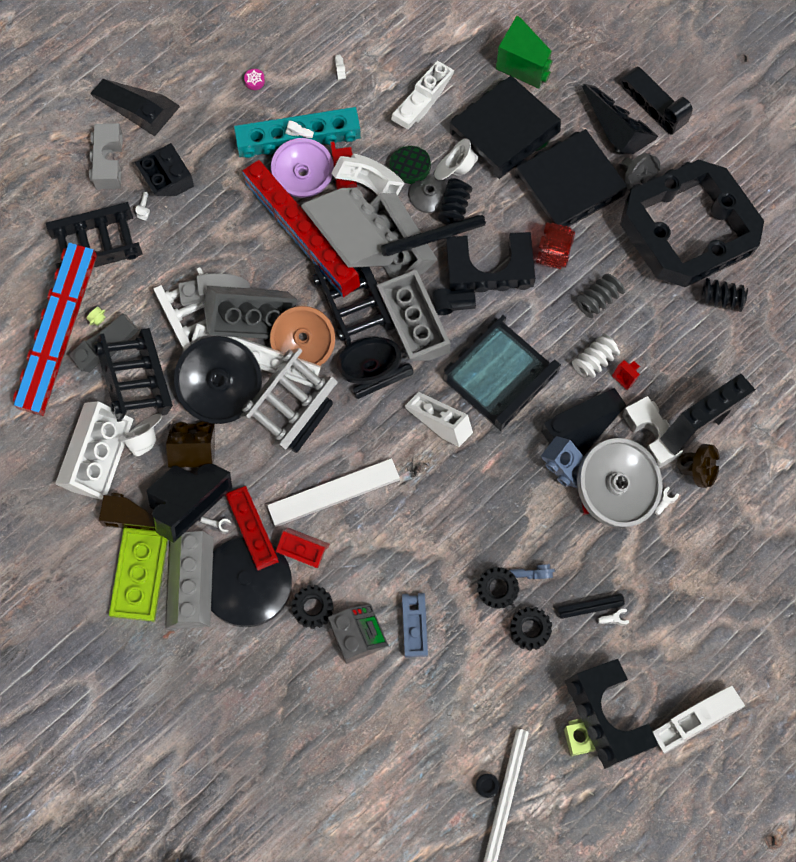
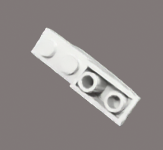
M437 61L416 83L415 90L392 114L391 120L408 130L415 122L419 123L454 74V70Z
M730 686L672 718L670 722L653 731L662 751L666 754L703 730L706 731L742 709L745 705L733 686Z

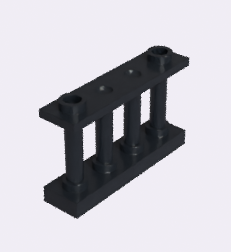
M128 202L46 223L47 231L51 238L58 240L61 255L64 248L67 249L68 247L67 235L77 233L81 246L90 248L86 232L98 228L104 251L96 253L97 258L94 267L125 259L133 260L143 255L139 242H132L127 221L133 219V214ZM119 223L125 246L112 249L107 226ZM62 262L56 263V268H60Z
M318 265L314 266L315 274L312 275L316 287L320 286L339 328L336 331L341 342L345 341L346 346H349L351 344V335L376 325H384L386 332L394 329V323L379 293L378 284L370 266L353 267L361 275L359 278L360 286L354 291L361 288L367 289L370 294L368 298L338 310L333 299L339 298L341 295L336 289L329 291L325 282L328 279L321 273ZM370 306L376 308L378 312L376 317L348 328L345 327L342 317Z
M150 328L141 329L137 338L131 341L107 343L104 333L99 334L96 343H94V352L100 360L111 398V412L116 416L117 422L123 420L128 410L148 407L157 409L158 414L167 415L173 404ZM129 349L140 350L141 359L112 363L109 353ZM143 368L146 371L147 379L118 382L115 371ZM148 387L153 394V398L124 402L121 391Z

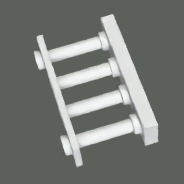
M197 268L198 275H205L201 268ZM162 285L153 288L183 351L191 346L189 338L194 334L197 323L189 327H182L180 321L183 320L182 317L204 308V302L188 305L179 310L178 308L173 309L171 303L174 302V299L180 297L179 288L171 292H165ZM206 319L200 321L199 323L206 325Z

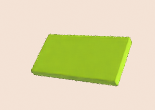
M133 528L123 529L109 611L110 617L155 622L168 539L160 536L156 531Z

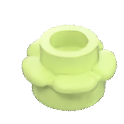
M99 307L92 310L86 317L90 322L89 325L95 324L99 326L106 319L104 316L105 310H101Z

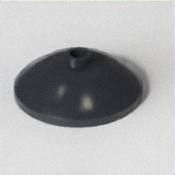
M368 337L360 339L347 346L341 352L337 360V369L341 377L348 382L360 385L374 384L388 378L395 372L401 362V351L399 346L388 338Z

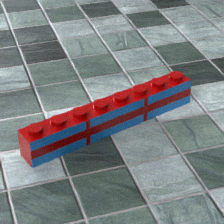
M257 160L242 170L246 185L315 265H318L322 274L344 298L360 286L357 271L345 264L310 217L264 164Z
M69 243L67 249L64 248L62 252V264L55 272L54 280L56 282L54 288H51L48 293L47 299L49 303L47 309L44 308L42 311L40 329L37 328L34 334V347L29 350L27 355V361H29L27 368L22 370L20 388L15 391L13 396L14 406L19 410L44 416L97 258L93 249Z

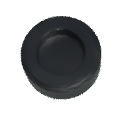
M483 774L476 782V791L483 798L494 797L500 788L498 779L492 774Z

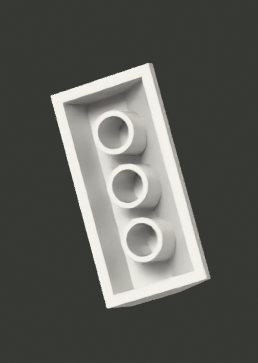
M99 401L84 403L55 484L71 492L103 500V495L108 494L125 445L124 442H118V439L129 433L133 419L125 415L121 422H117L116 416L111 412V407Z

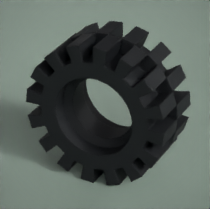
M493 567L492 569H487L484 574L482 573L477 583V592L483 603L496 609L512 605L514 600L517 599L519 592V583L516 576L502 567ZM495 579H502L507 585V591L501 597H495L490 592V584Z
M307 585L305 589L302 587L299 589L300 592L294 595V600H292L294 617L303 627H311V629H315L317 626L319 628L323 627L324 623L327 624L329 622L328 617L333 615L332 612L334 610L329 592H326L323 587L319 588L318 585H314V587ZM317 599L321 602L322 608L318 614L309 615L304 611V604L307 600Z
M530 606L526 607V609H520L514 615L510 625V636L514 639L516 645H520V648H527L529 651H532V649L537 650L544 646L549 640L552 633V622L549 621L550 617L544 614L545 611L537 610L538 607L530 608ZM528 620L535 621L540 628L539 634L534 637L526 636L522 631L523 623Z

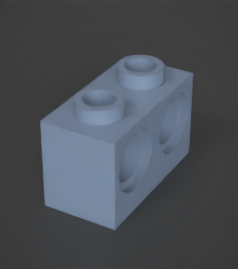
M556 436L543 452L541 458L546 462V468L557 475V480L565 487L572 486L578 488L577 474L584 456L571 440Z

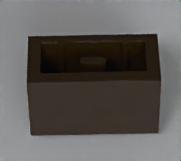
M205 421L198 422L197 424H187L185 422L171 424L166 442L168 468H172L175 465L179 467H201L205 464H213L215 458V424Z

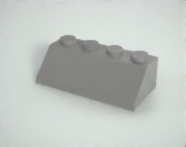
M380 193L371 202L370 205L373 206L375 213L385 221L387 228L397 236L398 240L421 233L396 193ZM425 244L400 252L390 266H384L391 279L417 270L420 276L438 259L429 245Z
M417 270L377 285L410 361H429L450 353L451 343Z
M203 531L185 532L174 543L170 541L166 629L210 627L214 537Z

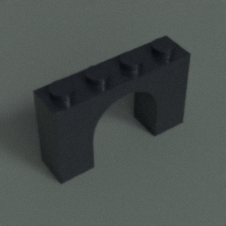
M531 232L509 234L510 263L505 269L496 273L482 272L472 264L469 257L468 236L447 237L446 256L449 289L451 291L474 289L476 292H486L494 289L507 291L511 288L527 290L530 287H534L536 278Z
M740 373L682 412L660 438L661 441L675 456L688 447L713 421L720 425L733 416L756 389Z
M619 659L579 672L564 681L604 769L659 746L649 723L630 731H622L612 726L603 713L601 705L603 693L628 680Z

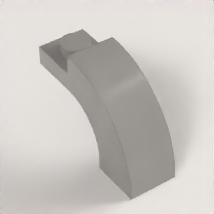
M230 274L198 275L197 280L179 283L180 301L183 306L205 302L207 286L250 289V283L247 280Z

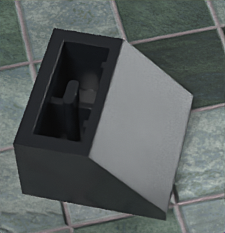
M172 143L135 162V165L155 196H177L194 187L192 175Z

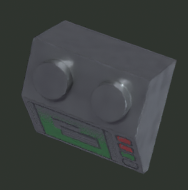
M371 604L349 608L328 617L346 664L389 647Z

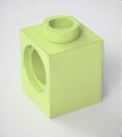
M582 719L569 721V726L564 728L570 756L595 751L596 749L588 736ZM575 731H582L585 735V741L582 743L577 742L573 737V733Z

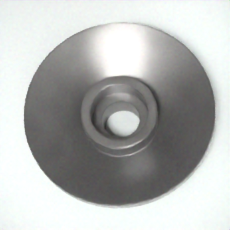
M427 175L422 181H415L409 190V198L412 205L424 213L439 212L447 183L444 180L436 179L434 175ZM427 189H432V190H434V191L431 192V193H429V192H427L426 190H427Z

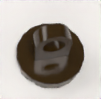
M702 444L696 453L687 452L679 456L676 464L682 474L693 476L697 487L707 488L711 487L717 479L719 466H716V460H719L720 456L715 445ZM693 461L691 465L684 466L686 462Z

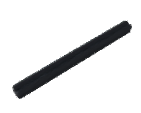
M477 215L381 246L382 255L390 256L485 226V217Z

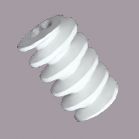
M603 333L602 336L596 339V342H592L590 347L584 350V353H580L578 359H574L572 364L577 373L582 377L587 378L589 375L591 378H595L596 374L593 370L600 373L602 371L600 364L607 367V360H614L612 353L619 356L620 351L614 340L609 335Z

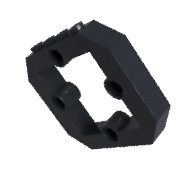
M699 159L692 163L689 161L676 170H668L660 177H652L647 183L634 185L629 190L630 193L625 200L620 225L657 279L687 287L752 256L760 246L764 219L725 167ZM702 184L714 201L711 206L712 215L718 220H727L738 235V238L727 243L713 240L708 244L702 255L682 263L667 241L671 235L669 226L663 222H654L646 208L661 201L671 202L677 194Z

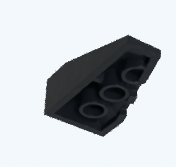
M588 84L582 86L608 140L614 145L613 148L620 154H634L657 139L658 135L641 120L637 122L630 118L628 110L614 105L615 101L599 88Z

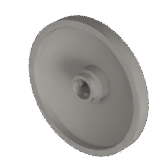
M613 438L593 446L583 457L577 474L578 492L584 507L596 520L607 526L625 528L640 524L654 513L661 499L662 476L656 460L642 445L629 439Z

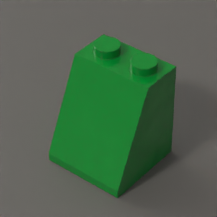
M516 16L498 47L496 70L539 89L542 83H546L550 77L551 72L549 70L553 63V60H550L552 51L521 17Z

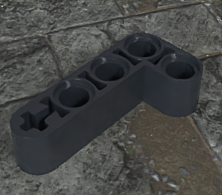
M634 67L620 78L622 88L668 134L673 135L689 122L693 111L691 103L685 97H680L674 101L640 67Z

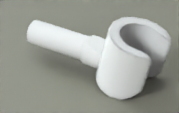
M143 192L141 203L135 209L137 218L147 220L150 210L145 208L148 198L147 192Z
M202 517L200 521L218 528L222 534H227L229 531L222 529L221 525L224 523L231 525V521L228 519H222L219 522Z

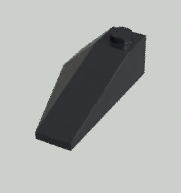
M102 79L91 92L93 97L153 136L157 135L180 108L177 103L162 94Z
M613 388L544 422L541 432L549 444L556 436L571 440L584 456L607 427L623 411L626 404L617 390Z

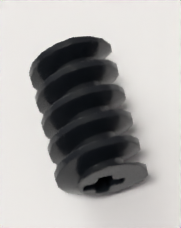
M448 179L444 198L442 199V206L438 214V220L441 223L448 225L464 220L465 217L463 215L467 211L465 208L468 207L467 200L470 199L471 195L469 193L472 192V186L460 179Z
M706 278L702 287L700 301L703 298L705 299V305H708L713 300L714 307L719 302H722L723 309L729 303L731 310H734L735 306L738 305L739 312H742L747 300L748 288L745 290L744 285H739L736 290L735 283H731L728 287L726 281H723L719 286L718 280H714L711 284L710 278Z

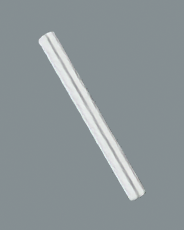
M517 729L483 862H497L529 734L528 731L523 729Z

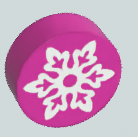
M251 69L246 72L244 81L247 88L259 90L264 86L265 78L262 71Z

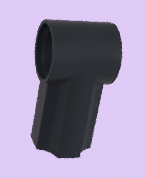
M441 288L432 292L433 305L437 315H448L456 310L476 308L474 289L451 291L447 288Z

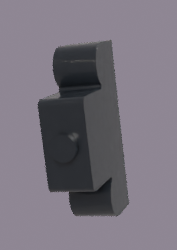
M205 464L198 469V475H194L175 465L158 478L146 490L149 507L153 509L152 515L156 533L174 543L232 489L229 471L214 464Z

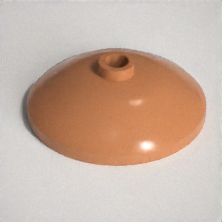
M309 306L292 307L281 313L275 320L270 334L271 348L286 353L289 349L300 348L302 353L298 358L321 366L333 352L335 331L329 318L320 310ZM306 333L307 338L305 340H301L299 338V334Z

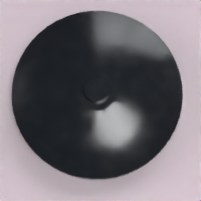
M224 336L207 337L193 343L179 358L174 373V387L180 403L192 416L208 423L224 424L239 419L243 413V406L249 400L252 401L262 389V371L253 352L243 343Z
M243 537L229 540L213 551L211 611L215 616L233 626L255 627L272 620L282 611L291 594L292 574L287 559L284 555L276 552V546L272 544L279 562L261 570H257Z

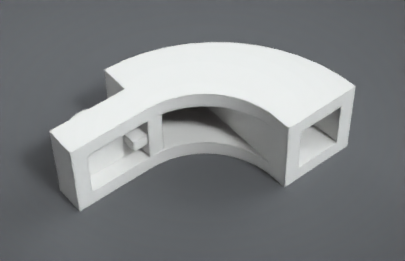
M352 154L351 158L340 156L332 171V175L335 178L364 184L377 195L380 193H396L398 196L404 185L402 179L393 171L377 161L358 154Z

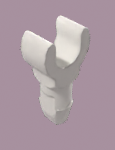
M340 54L335 55L338 80L346 79L343 58Z
M289 121L285 133L291 136L300 135L312 138L314 132L301 127L296 122Z
M667 487L663 491L662 499L654 513L660 515L669 504L674 503L678 499L679 494L677 493L674 498H669L667 492L670 488Z
M620 609L616 613L598 618V624L613 623L620 626L627 625L629 620L622 621L619 618V615L625 614L627 609Z

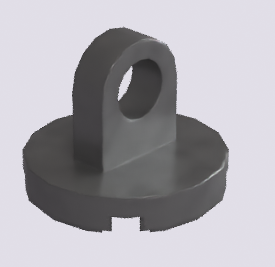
M643 153L634 160L625 157L620 163V167L626 173L625 183L628 190L636 184L642 185L647 183L654 176L659 177L657 173L661 169L660 161L652 154Z

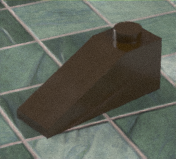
M111 493L110 495H103L99 522L102 526L156 531L152 514L122 494Z

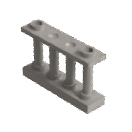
M300 348L289 349L283 355L281 365L252 401L249 400L243 406V413L240 415L242 419H250L253 416L273 433L276 440L272 445L278 450H286L338 383L333 377L320 379L298 359V356L302 353ZM291 365L314 384L315 390L311 395L305 394L284 375ZM278 382L301 401L303 406L298 412L292 411L271 392ZM265 399L288 418L289 424L285 429H280L257 409Z

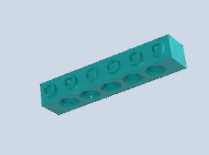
M356 107L234 126L240 158H251L260 154L271 155L287 141L306 138L300 135L291 136L286 134L289 121L296 122L301 127L313 131V137L308 139L315 140L322 145H331L330 142H353L356 139H361ZM256 139H261L259 142H254Z

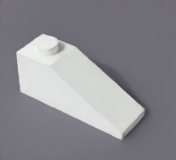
M418 392L405 405V408L442 439L458 447L473 433L467 414Z

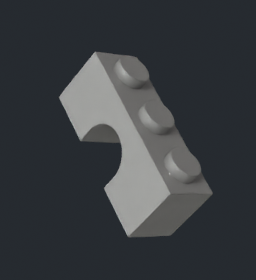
M119 123L94 124V132H91L93 150H90V161L93 163V169H89L90 181H93L96 189H121L122 170L118 160L106 159L113 152H122L123 133Z

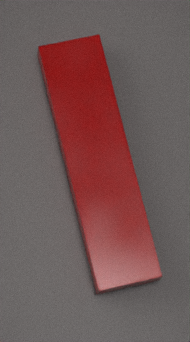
M243 486L226 494L227 501L257 570L278 563L277 555L247 487Z

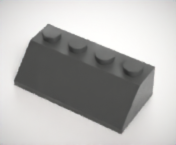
M207 286L204 311L208 335L270 339L271 329L275 320L287 309L296 307L297 299L288 291Z

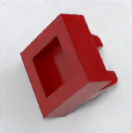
M624 360L618 365L612 377L628 390L640 376L637 370L641 366L635 361L628 364Z

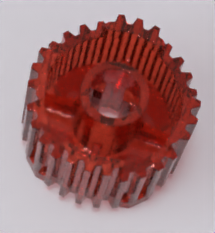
M546 222L544 229L546 236L541 237L539 248L543 251H539L536 263L557 269L566 268L575 231H572L570 227Z

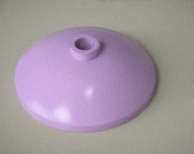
M297 138L287 141L277 149L272 158V175L294 197L306 198L319 194L329 185L333 177L334 164L329 151L322 144L312 139ZM300 172H305L306 175L301 176V175H299V173H300Z

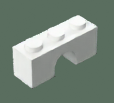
M647 396L625 408L622 416L633 433L641 429H648L654 433L656 441L649 444L647 450L654 457L659 468L678 459L683 450L674 456L660 439L670 425L667 420L662 419L659 414V408L654 401L651 402Z

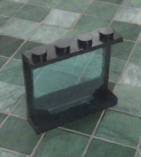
M504 315L499 319L495 318L489 324L488 330L484 334H478L473 341L474 344L470 348H464L458 356L459 359L455 363L450 362L444 369V381L500 431L559 373L561 364L555 359L551 363L509 328L505 324L506 317Z

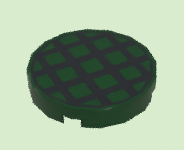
M405 146L396 150L391 156L390 170L399 176L404 183L413 184L415 181H422L430 173V156L420 147Z

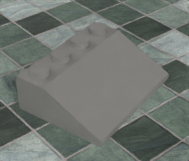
M341 188L302 204L301 207L348 267L390 266L399 254L382 255L381 246L397 241L398 238L387 228L385 221L375 213L373 206L363 198L360 190L356 188Z

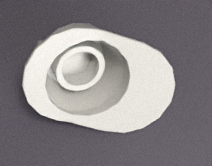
M462 139L452 151L441 160L434 172L436 179L443 180L451 174L456 176L464 175L471 170L478 160V156L471 149L470 140Z
M155 414L146 418L129 433L120 437L118 442H124L135 456L148 452L156 442L154 426L162 419V414Z

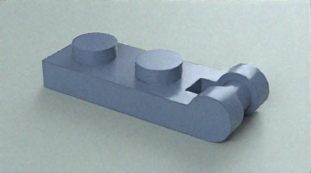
M418 593L416 596L402 594L405 658L428 657L425 593ZM418 604L419 610H410L409 605Z

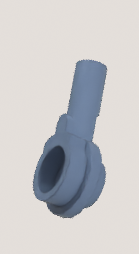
M550 564L536 565L537 570H525L522 568L509 569V571L516 578L546 579L553 578L555 568L550 569Z

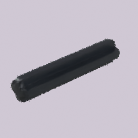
M406 363L380 382L367 385L359 384L353 387V393L357 399H360L413 375V368L410 363Z
M326 397L288 446L290 450L297 453L332 407L333 401Z
M619 593L566 604L558 607V615L560 619L617 608L623 606L625 600L623 595Z

